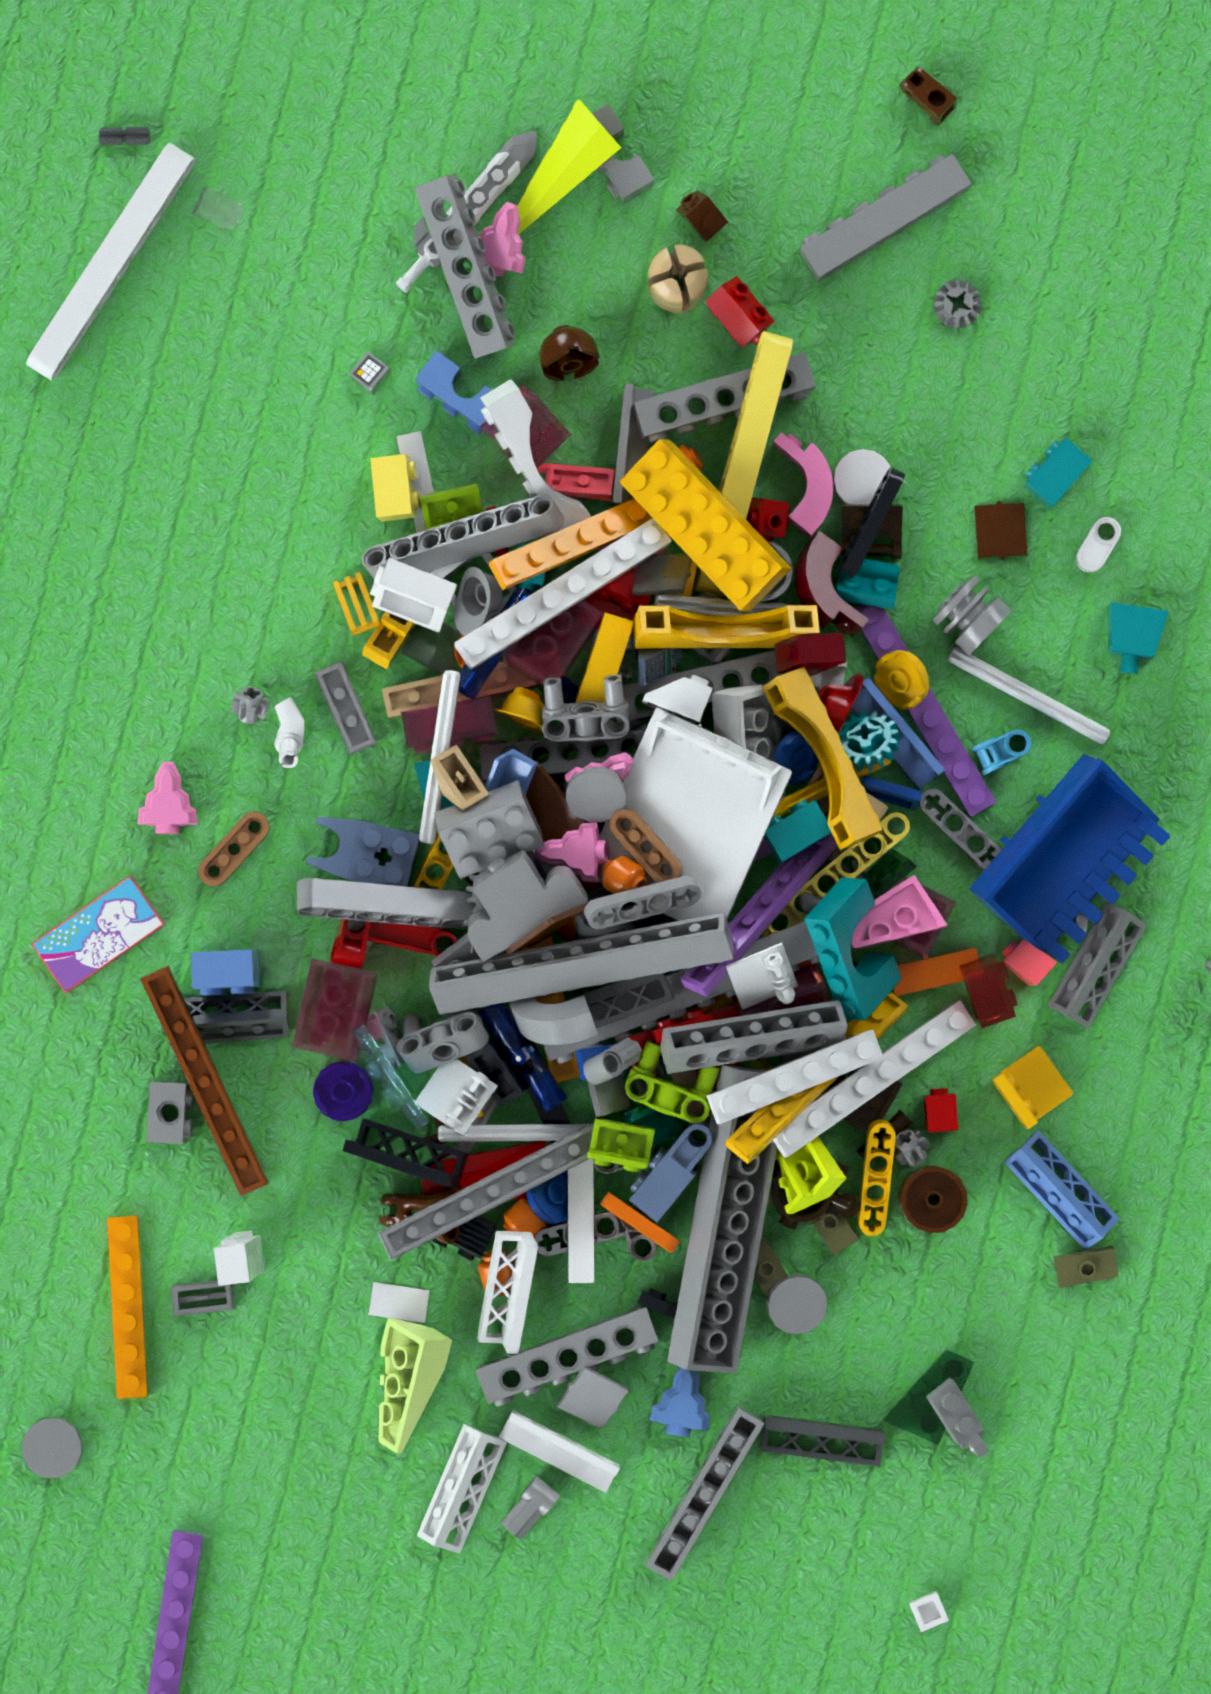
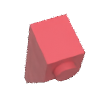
M1021 939L1018 943L1014 940L1011 941L1002 952L1005 958L1001 963L1027 986L1038 985L1057 963L1053 958L1024 939Z

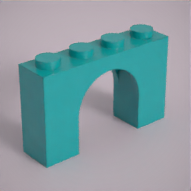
M841 878L804 918L834 1001L840 1000L846 1019L863 1021L871 1015L902 979L893 954L869 952L856 967L853 965L851 941L854 930L875 905L867 879Z

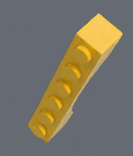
M787 605L769 611L734 616L695 614L678 610L671 606H639L633 619L635 649L775 648V644L794 636L820 633L817 605Z
M805 667L777 676L762 688L775 715L788 722L803 736L820 761L829 791L827 824L839 849L843 850L868 840L883 830L879 823L878 815L874 812L866 796L865 788L861 785L853 769L852 761L847 756L840 742L839 734L834 729L827 715V709L821 702L814 688V682L808 675Z

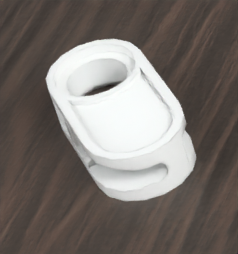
M1103 517L1092 526L1076 554V563L1082 571L1093 573L1104 565L1121 535V527L1115 519ZM1110 524L1113 527L1114 536L1112 539L1104 540L1099 537L1098 528L1100 525Z

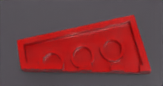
M533 1141L531 1143L517 1144L468 1155L458 1189L462 1190L544 1148L546 1141ZM457 1157L442 1159L441 1162L445 1171L453 1173ZM422 1178L421 1194L432 1195L447 1186ZM524 1192L512 1199H527V1194Z

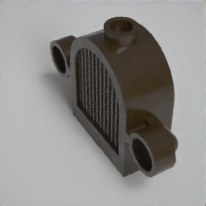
M775 1160L772 1178L775 1177L772 1197L774 1206L781 1216L780 1224L792 1230H795L797 1225L814 1224L828 1213L831 1205L835 1206L837 1214L844 1219H851L858 1214V1199L848 1193L837 1194L840 1186L829 1198L794 1214H787L784 1206L788 1204L785 1189L780 1188L778 1179L782 1178L780 1166ZM835 1161L846 1176L848 1167Z

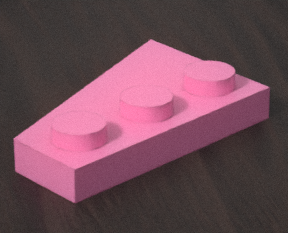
M913 875L874 900V907L856 926L851 946L854 950L944 928L948 925L916 876Z

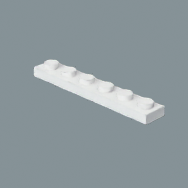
M870 1029L706 1095L716 1123L722 1124L884 1057L874 1030Z

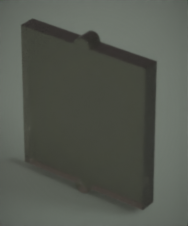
M687 554L653 555L639 564L637 572L634 573L633 596L684 594L687 578L691 576L690 567L692 559Z
M443 622L440 632L418 624L414 629L410 630V637L401 650V654L441 675L446 670L453 668L457 661L454 653V643L462 635L457 629Z

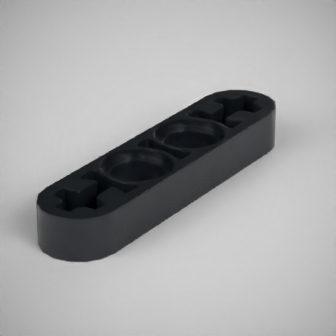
M893 467L886 471L840 562L839 572L851 578L858 572L903 483L905 474Z

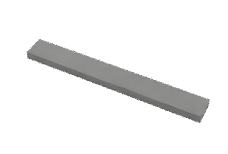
M594 1123L378 1232L377 1234L390 1260L590 1159L587 1156Z

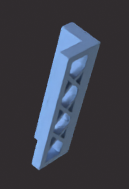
M869 677L864 679L861 690L851 709L858 717H861L863 710H865L867 716H871L872 712L877 710L879 717L886 713L890 721H895L901 740L898 741L899 751H892L894 761L920 790L934 777L940 775L945 770L944 767Z
M1039 1130L1034 1132L1020 1148L1010 1154L1004 1161L1084 1250H1087L1101 1240L1120 1219ZM1034 1142L1043 1150L1044 1157L1038 1156L1031 1148ZM1054 1167H1058L1063 1172L1064 1179H1060L1054 1173ZM1074 1189L1080 1190L1084 1195V1201H1080L1075 1196ZM1095 1211L1100 1212L1107 1220L1104 1226L1096 1219Z

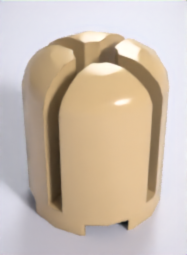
M677 244L673 245V254H669L667 247H665L651 260L648 270L649 295L655 305L657 304L660 308L672 312V314L687 313L696 308L704 298L708 282V269H704L705 260L694 248ZM674 276L684 279L682 291H680L678 281L673 279Z

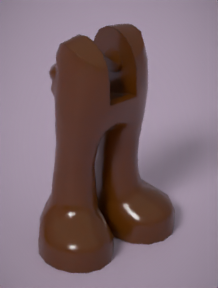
M443 1187L432 1195H415L402 1192L384 1194L381 1196L380 1203L390 1206L397 1205V1216L379 1215V1223L389 1227L413 1215L414 1209L423 1210L460 1190L453 1187ZM459 1226L436 1237V1239L446 1244L454 1243L459 1236Z

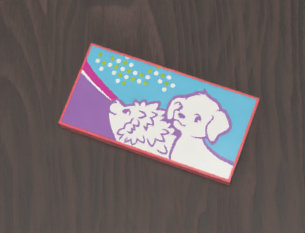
M129 876L33 942L32 946L63 991L68 993L162 928L165 924L133 877Z

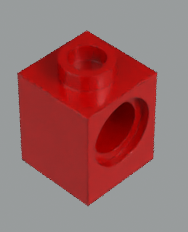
M948 1088L930 1089V1095L923 1096L926 1132L958 1130L956 1094H948Z

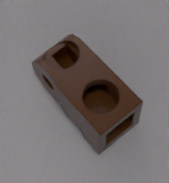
M915 67L899 84L902 92L909 99L916 102V105L930 116L929 119L937 126L956 108L957 97L919 67Z

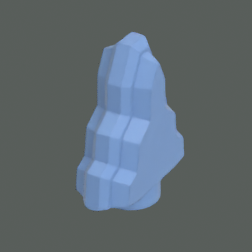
M680 1367L674 1376L672 1387L663 1391L660 1403L653 1405L649 1420L666 1425L665 1433L690 1437L691 1430L709 1431L710 1414L705 1411V1398L698 1392L700 1384L698 1372L685 1370Z

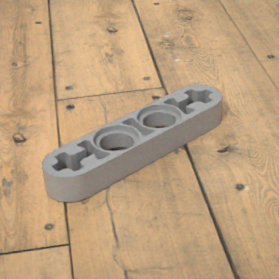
M928 789L922 793L918 804L922 813L984 871L991 862L985 858L982 863L978 858L984 855L990 846L994 849V852L990 853L993 858L1002 849L938 789ZM927 795L931 798L935 795L938 796L937 804L942 809L946 807V804L951 808V810L943 814L940 821L935 818L936 815L940 814L935 808L928 810L925 807L927 804L925 797ZM950 815H957L962 820V827L957 832H952L946 827L945 822ZM974 835L981 837L984 841L983 849L977 853L970 851L967 847L968 839Z
M682 876L596 898L585 906L584 915L592 928L604 929L694 905L701 897V890L693 877ZM658 894L664 895L661 901L650 903L654 896ZM635 902L631 909L627 911L621 910L624 904Z

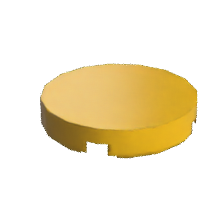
M896 650L885 654L877 662L875 667L877 668V674L874 675V683L892 706L895 705L900 707L899 709L907 710L916 707L926 698L929 691V676L925 666L918 657L909 651Z

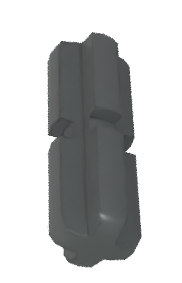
M122 127L101 128L99 130V142L101 145H123V142H126L127 145H145L150 143V130L148 127H126V130H123Z

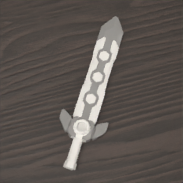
M535 131L512 136L466 191L464 198L467 206L472 209L475 215L476 223L474 226L504 189L515 180L535 156L537 133ZM451 206V208L446 212V214L449 215V216H450L451 213H452V206ZM421 218L414 227V246H417V254L420 257L407 273L396 282L397 286L406 293L428 265L434 268L441 266V269H443L431 234H428L424 218ZM456 229L453 238L459 244L463 237L461 232Z

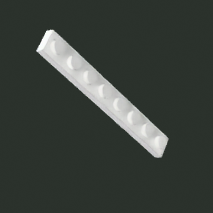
M652 518L456 641L454 646L467 666L472 670L669 546L672 541L664 529Z
M961 1000L955 1001L883 1051L884 1058L860 1067L817 1097L773 1140L783 1157L792 1155L976 1026Z

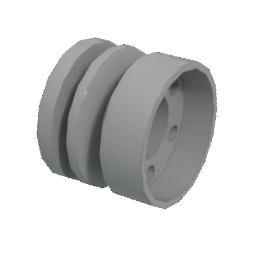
M976 575L965 583L960 584L940 605L936 617L932 620L937 626L946 617L952 621L943 630L945 634L958 626L962 631L955 643L968 655L1012 611L999 597L993 599L988 604L983 601L990 589L987 585L976 595L972 591L980 582Z

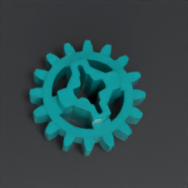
M865 710L861 712V717L858 718L851 714V722H844L843 730H840L838 733L847 756L852 761V764H855L857 771H861L863 766H867L869 771H873L874 764L884 767L883 760L885 758L893 760L892 751H899L900 749L898 741L901 739L895 721H890L886 713L879 717L877 710H874L871 716H867Z

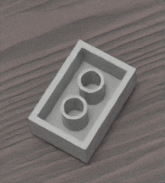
M519 780L488 791V797L464 811L458 806L453 805L434 813L437 831L460 879L486 869L491 862L498 858L505 860L521 850L527 853L544 846L540 826Z

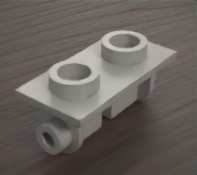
M386 1006L365 1016L367 1022L364 1024L372 1041L375 1042L383 1038L385 1043L376 1047L384 1067L388 1066L389 1071L406 1064L397 1051V1044L403 1036L398 1028V1020L395 1014Z

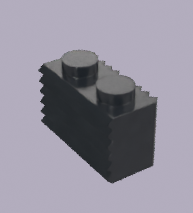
M477 1216L459 1226V1236L451 1244L459 1248L457 1254L471 1261L474 1260L475 1256L481 1259L497 1225ZM436 1238L431 1240L432 1242L445 1248L448 1245L446 1243L438 1241Z

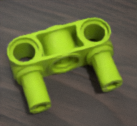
M647 1040L641 1054V1060L631 1068L626 1078V1094L632 1100L647 1105L663 1114L678 1117L691 1123L704 1121L709 1115L710 1110L706 1095L711 1094L720 1068L717 1066L701 1068L694 1087L691 1086L690 1089L674 1081L656 1077L657 1073L654 1071L661 1055V1045ZM638 1078L645 1080L648 1085L647 1089L639 1094L633 1092L630 1088L631 1082ZM697 1100L703 1103L704 1110L702 1113L692 1115L687 1111V1106L691 1101Z

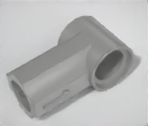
M626 1037L602 1053L588 1059L583 1066L584 1075L594 1085L606 1082L619 1076L625 1069L640 1061L642 1049L637 1041Z
M538 1476L527 1486L520 1495L521 1499L501 1522L511 1534L520 1540L533 1527L541 1515L544 1516L560 1497L555 1490Z

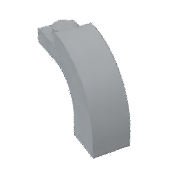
M584 995L558 1004L540 1003L533 997L509 1003L519 1031L524 1037L533 1042L545 1045H564L580 1042L598 1035Z

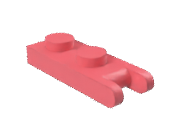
M537 463L535 465L539 474H546L545 482L565 496L612 501L615 469Z

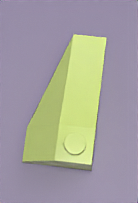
M388 1318L381 1343V1356L385 1357V1374L380 1375V1385H384V1402L379 1405V1442L395 1453L400 1454L403 1452L446 1367L452 1339L431 1327L396 1318Z

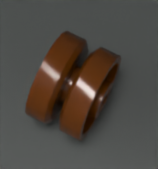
M936 1165L922 1166L911 1171L902 1181L898 1193L899 1207L904 1218L917 1229L928 1233L945 1232L955 1227L963 1218L968 1205L967 1191L961 1179L952 1171ZM931 1194L938 1195L936 1198L938 1203L936 1205L929 1204L928 1197Z

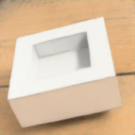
M937 1591L908 1602L921 1632L949 1621Z

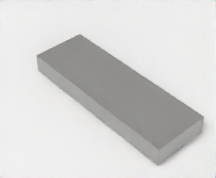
M342 661L315 672L314 674L350 756L378 744Z

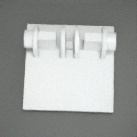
M782 942L726 966L742 1010L774 996H777L778 1000L784 1004L793 1002L795 997L793 988L798 987Z
M456 1059L437 1068L414 1104L464 1136L498 1086L488 1080L489 1078L481 1072L477 1073Z

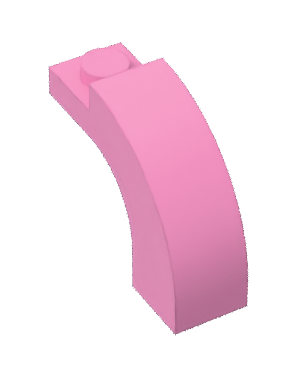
M781 432L773 441L772 446L800 469L806 484L804 498L788 516L789 522L810 539L824 522L833 498L831 470L824 455L813 443L803 451L801 449L803 444L790 433L785 436Z

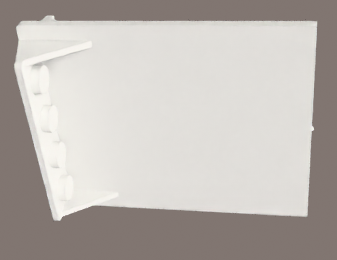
M656 708L633 758L629 776L623 781V785L625 784L627 788L626 805L623 809H632L641 816L681 862V877H693L701 890V897L694 905L665 912L664 914L678 921L725 912L726 918H728L790 780L792 771L731 742L725 737L718 736L702 728L701 724L695 725L662 708ZM625 818L623 826L626 829H630L632 823L629 819ZM610 820L606 821L600 834V840H608L609 860H614L624 855L638 863L612 834ZM645 841L643 848L645 851L650 852L652 845L650 842ZM665 864L663 871L670 875L672 867L669 864ZM601 865L600 875L598 881L600 883H602V869L604 865ZM646 872L647 885L655 884L656 882ZM658 894L654 896L650 903L661 901L664 895Z

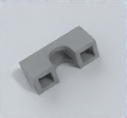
M609 103L592 113L615 140L624 135V128ZM640 155L627 161H620L611 156L596 169L599 174L602 172L606 174L610 181L606 183L607 188L613 198L619 197L623 204L654 186V179Z

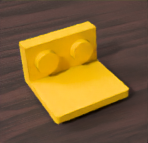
M1036 1046L990 1079L1025 1129L1033 1127L1038 1123V1119L1073 1095V1091L1041 1046Z

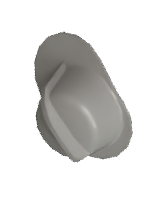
M470 567L464 572L453 610L456 628L462 635L466 636L482 626L487 615L496 612L501 606L503 593L494 575L485 574L477 567Z

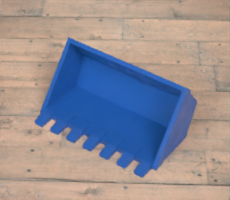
M1085 754L1080 757L1046 798L1041 795L1035 798V801L1040 806L1011 840L1006 836L1001 838L1000 842L1005 847L969 888L980 902L1024 940L1045 954L1048 952L1060 963H1064L1070 956V953L1057 942L1060 936L1065 933L1077 944H1080L1087 936L1086 932L1073 922L1076 917L1081 913L1094 924H1097L1103 917V913L1090 903L1094 896L1098 893L1110 904H1114L1120 897V893L1107 883L1111 876L1115 874L1127 885H1130L1137 877V874L1123 863L1131 854L1144 865H1147L1153 858V854L1140 844L1145 836L1149 835L1160 845H1164L1170 838V834L1157 824L1160 819L1103 760L1099 758L1094 759Z

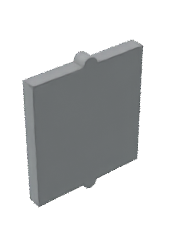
M583 1366L574 1381L568 1383V1389L557 1406L602 1429L613 1412L616 1413L618 1411V1405L629 1390L627 1387Z

